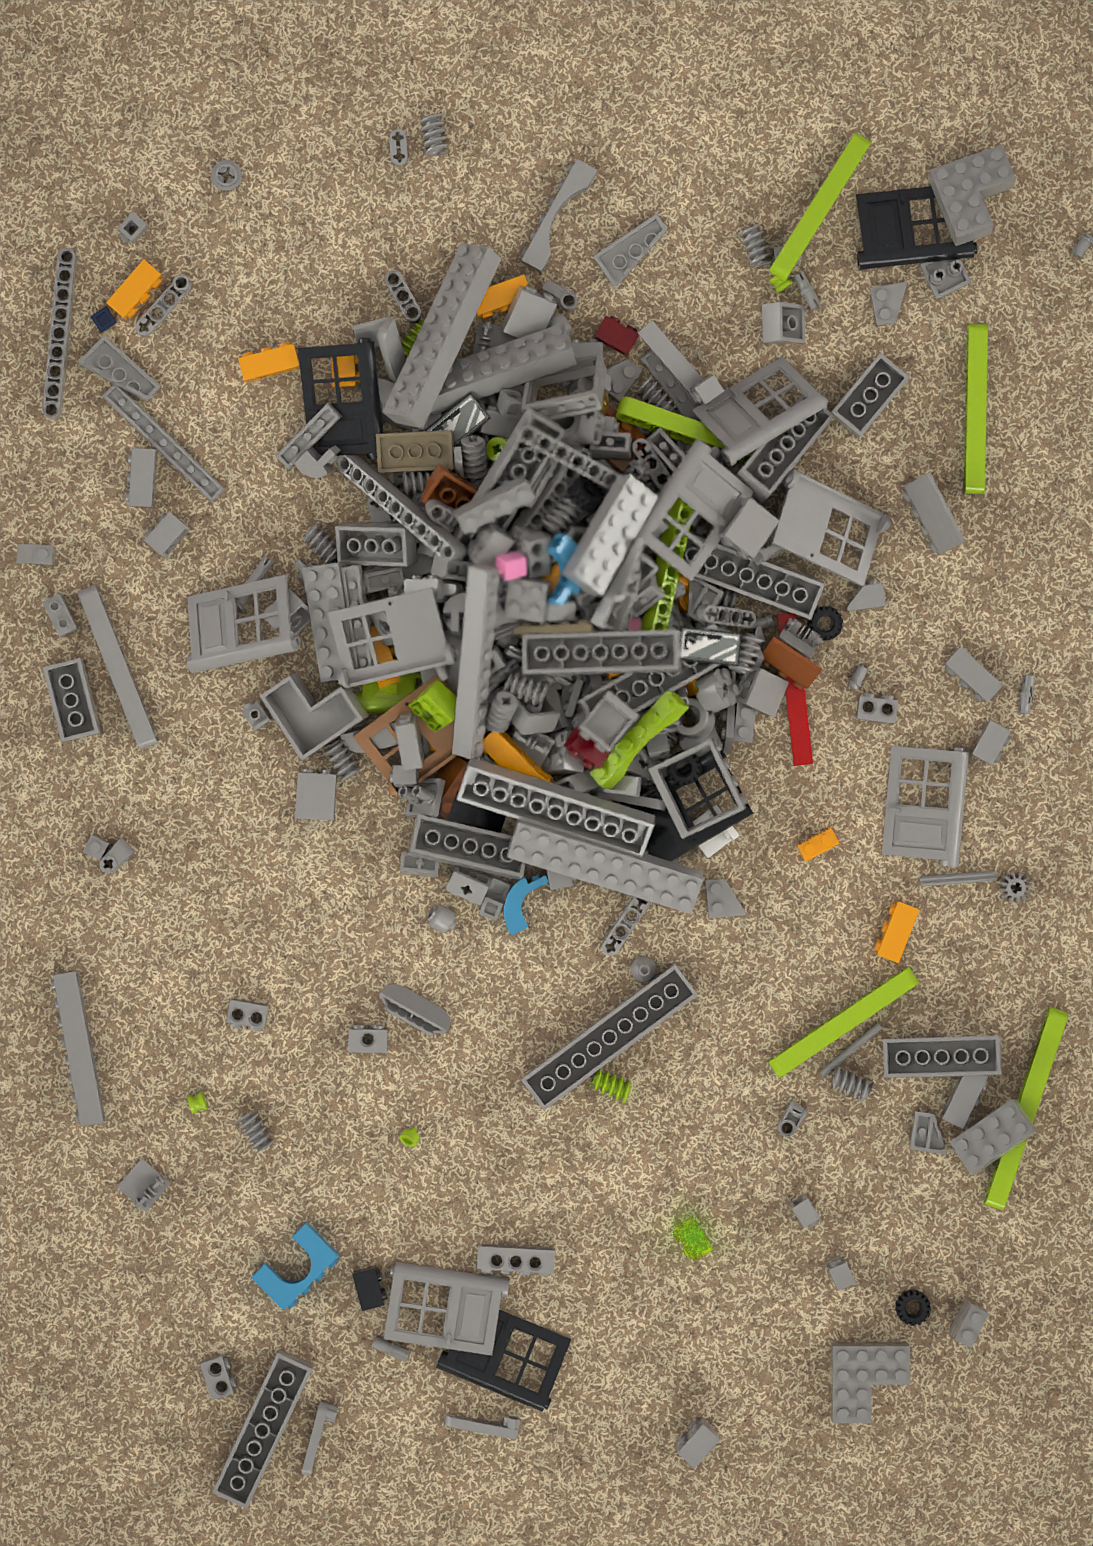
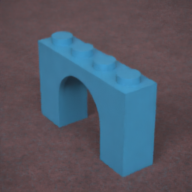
M308 1222L292 1236L310 1256L311 1270L307 1276L297 1281L286 1280L265 1262L251 1277L283 1311L287 1307L291 1309L298 1302L296 1298L300 1294L304 1296L312 1288L310 1284L314 1280L318 1282L325 1275L323 1271L328 1266L332 1268L339 1261L337 1259L339 1253Z

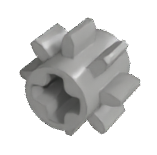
M642 458L630 462L631 467L626 470L629 472V475H632L639 482L642 480L645 482L649 479L648 474L652 472L649 462L643 461Z

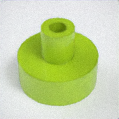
M411 1127L410 1130L404 1129L399 1136L400 1141L408 1147H416L420 1140L417 1134L418 1130L415 1127Z

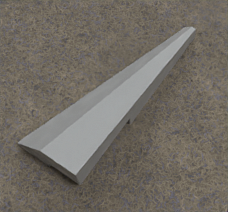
M637 537L592 617L591 623L615 632L630 631L627 627L629 619L633 618L631 606L633 601H636L641 572L638 570L640 562L644 561L642 550L648 540Z

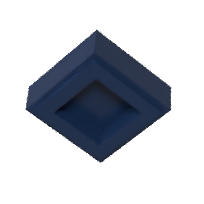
M107 306L90 316L101 333L117 323Z

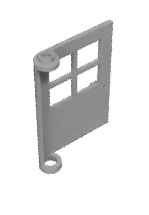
M780 357L728 388L708 403L693 409L692 413L725 446L720 453L725 463L731 467L736 464L737 460L818 411L826 410L828 401L823 394H820L783 357ZM780 371L791 383L774 392L764 380ZM760 384L770 396L754 405L743 393ZM795 386L806 399L790 408L779 395ZM775 399L786 411L769 420L758 408Z
M695 440L693 446L657 495L658 499L633 541L634 543L638 536L648 540L644 546L652 549L690 581L693 580L721 540L718 535L727 529L742 507L740 503L743 498H750L754 492L709 455L712 452L711 448L700 440ZM678 497L694 509V512L683 527L666 514ZM697 514H700L714 526L703 543L687 531ZM663 518L680 530L669 548L652 535ZM683 534L700 547L689 564L672 551Z
M791 469L784 481L787 492L778 518L780 522L775 528L771 544L859 586H864L880 533L887 531L891 526L890 516L803 475L795 469ZM832 509L849 516L843 536L827 529ZM853 519L869 526L864 546L847 538ZM825 533L841 540L836 561L819 553ZM846 543L862 550L856 570L840 563Z
M286 575L187 597L191 654L187 657V666L191 673L296 652L301 645L299 636L291 631ZM276 590L278 611L260 614L258 593ZM254 595L255 616L237 619L236 598ZM278 615L280 637L262 640L260 619ZM256 620L257 642L239 645L238 624Z
M433 587L327 612L342 666L340 674H338V682L344 688L456 663L455 649L452 644H447ZM385 611L391 633L371 637L366 615ZM362 617L367 639L348 643L342 621ZM392 637L398 659L378 664L373 641ZM368 643L374 665L355 669L349 647Z
M891 746L882 844L883 855L940 860L939 866L959 867L969 753L965 752L966 748L954 747V751ZM902 758L925 760L923 781L901 779ZM929 761L952 763L950 784L927 782ZM900 783L923 785L921 806L898 804ZM927 785L950 787L948 808L925 806Z
M396 1262L395 1265H391L390 1276L393 1277L384 1339L492 1356L501 1297L507 1298L510 1279ZM404 1280L425 1283L422 1305L401 1302ZM429 1284L450 1287L447 1309L426 1306ZM400 1306L421 1309L418 1332L397 1329ZM425 1310L446 1313L443 1336L422 1333Z

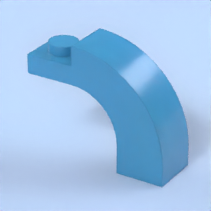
M556 534L546 549L557 560L560 567L559 582L546 600L551 605L562 606L569 599V595H578L581 589L562 574L577 548L576 543L566 534Z
M541 874L530 878L532 881L530 883L523 877L513 885L507 894L504 904V919L511 936L529 927L522 914V901L529 892L549 882L546 875L541 876Z

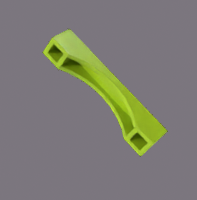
M667 690L617 743L601 768H594L590 775L601 787L612 790L625 776L631 761L642 747L664 728L676 722L689 706L678 694Z

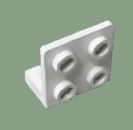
M717 805L713 806L717 815L722 813ZM710 809L694 820V825L713 817ZM732 826L699 845L706 857L709 858L740 835Z

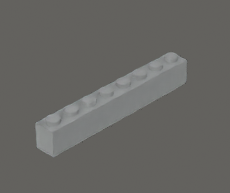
M76 970L55 974L53 979H51V987L53 991H56L57 998H54L56 1009H59L60 1017H58L59 1028H63L64 1036H61L63 1047H66L67 1050L65 1062L67 1066H70L71 1071L68 1077L70 1085L74 1087V1092L72 1093L73 1103H77L76 1120L77 1123L80 1122L81 1127L104 1123L106 1118L79 973Z

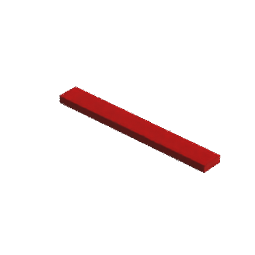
M791 612L777 614L779 636L790 618L797 620L796 614ZM787 677L784 680L789 682L785 694L793 765L813 764L805 688L800 690L792 684L793 680Z

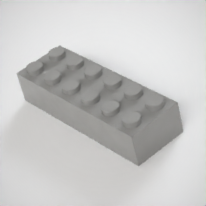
M802 394L791 407L803 401L806 397ZM827 409L824 411L820 410L760 446L735 476L753 490L752 495L763 503L824 430L834 415Z
M618 475L562 574L587 594L602 596L658 497L632 475Z
M346 561L302 568L321 682L338 680V674H340L342 669L327 612L346 608L341 567H347ZM344 620L342 623L347 642L351 643L348 620ZM349 647L350 653H351V657H352V661H353V665H354V658H353L352 647Z
M420 814L415 818L407 855L515 880L523 878L526 864L507 858V850L512 838L510 835Z
M1001 1036L883 1039L884 1078L1002 1075Z

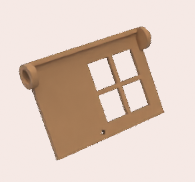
M438 674L353 735L356 742L387 779L389 786L387 790L392 797L400 798L398 795L399 788H396L390 782V771H393V768L386 759L397 752L399 746H396L383 756L369 738L386 727L397 741L396 732L389 724L402 713L411 712V714H414L408 705L431 683L439 679ZM446 680L442 681V683L457 697L456 692L449 685V683ZM417 716L420 734L422 733L435 749L432 754L424 759L423 767L419 768V783L457 756L452 754L455 719L439 731L434 732ZM487 727L484 736L490 732V730Z

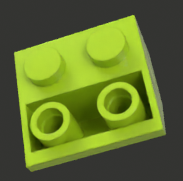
M437 679L424 689L408 706L416 716H419L426 723L429 729L437 732L455 719L457 697Z

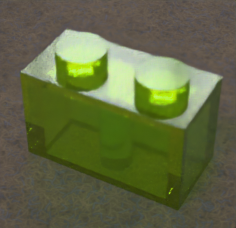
M693 1214L673 1226L675 1231L672 1234L677 1242L681 1241L685 1248L682 1250L688 1259L692 1258L693 1261H696L713 1250L712 1245Z

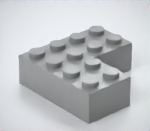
M1002 145L929 170V183L955 246L992 234L994 224L983 198L1014 188L1016 177Z
M297 672L289 675L260 695L262 701L301 760L310 757L369 717L350 687L344 688L342 686L317 703Z
M831 1342L832 1422L872 1423V1385H910V1345L908 1342Z

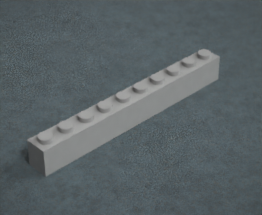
M482 563L469 566L452 747V754L469 759L481 756L484 749L483 739L486 730L485 718L487 714V697L489 695L488 686L493 656L492 644L496 620L495 612L498 600V583L500 581V568Z

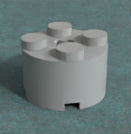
M726 668L712 671L699 677L695 682V687L698 686L699 690L696 693L698 701L706 711L711 710V713H716L734 705L737 695L740 694L739 687L734 684Z

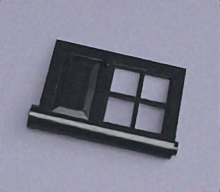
M931 186L856 194L863 251H857L859 270L974 258V254H977V243L970 241L955 246L954 242L940 243L937 223L945 222V219L936 217L934 198L936 197ZM930 199L932 219L912 221L909 201ZM933 223L936 244L915 246L913 226Z
M361 338L358 343L298 348L306 424L326 405H316L314 384L335 382L337 403H332L331 405L342 417L313 446L321 456L336 445L341 450L337 456L367 454V459H377L376 434L383 433L375 343L370 341V338ZM358 355L360 376L339 378L337 357ZM332 357L334 378L314 380L311 359ZM360 380L362 401L342 403L339 382Z
M722 749V751H720L722 758H727L726 754ZM711 750L698 757L702 765L700 776L716 768L725 787L707 797L697 779L695 783L704 799L685 809L676 790L685 785L675 784L669 778V775L664 777L688 828L695 826L688 813L705 803L713 817L716 816L717 813L710 800L727 790L737 806ZM688 763L677 771L681 775H688L692 769L691 764ZM656 784L640 791L639 796L663 800ZM737 786L739 793H742L740 787ZM624 802L619 803L620 805L655 815L654 826L647 843V848L652 856L671 862L754 814L747 802L744 810L682 839L667 807H665L664 811Z
M499 1310L492 1356L452 1349L449 1352L443 1350L436 1368L543 1412L544 1409H548L551 1403L549 1395L571 1339ZM514 1329L533 1336L525 1358L506 1350ZM537 1338L556 1346L548 1367L529 1360ZM504 1354L523 1361L515 1383L496 1376ZM527 1363L546 1371L538 1393L519 1385Z

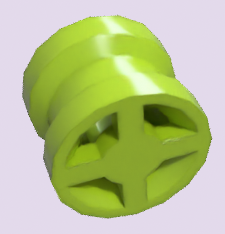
M776 276L769 280L770 284L775 286L777 294L793 284L792 280L788 278L785 282Z
M202 1091L198 1092L195 1096H187L192 1114L197 1113L201 1109L203 1111L208 1110Z

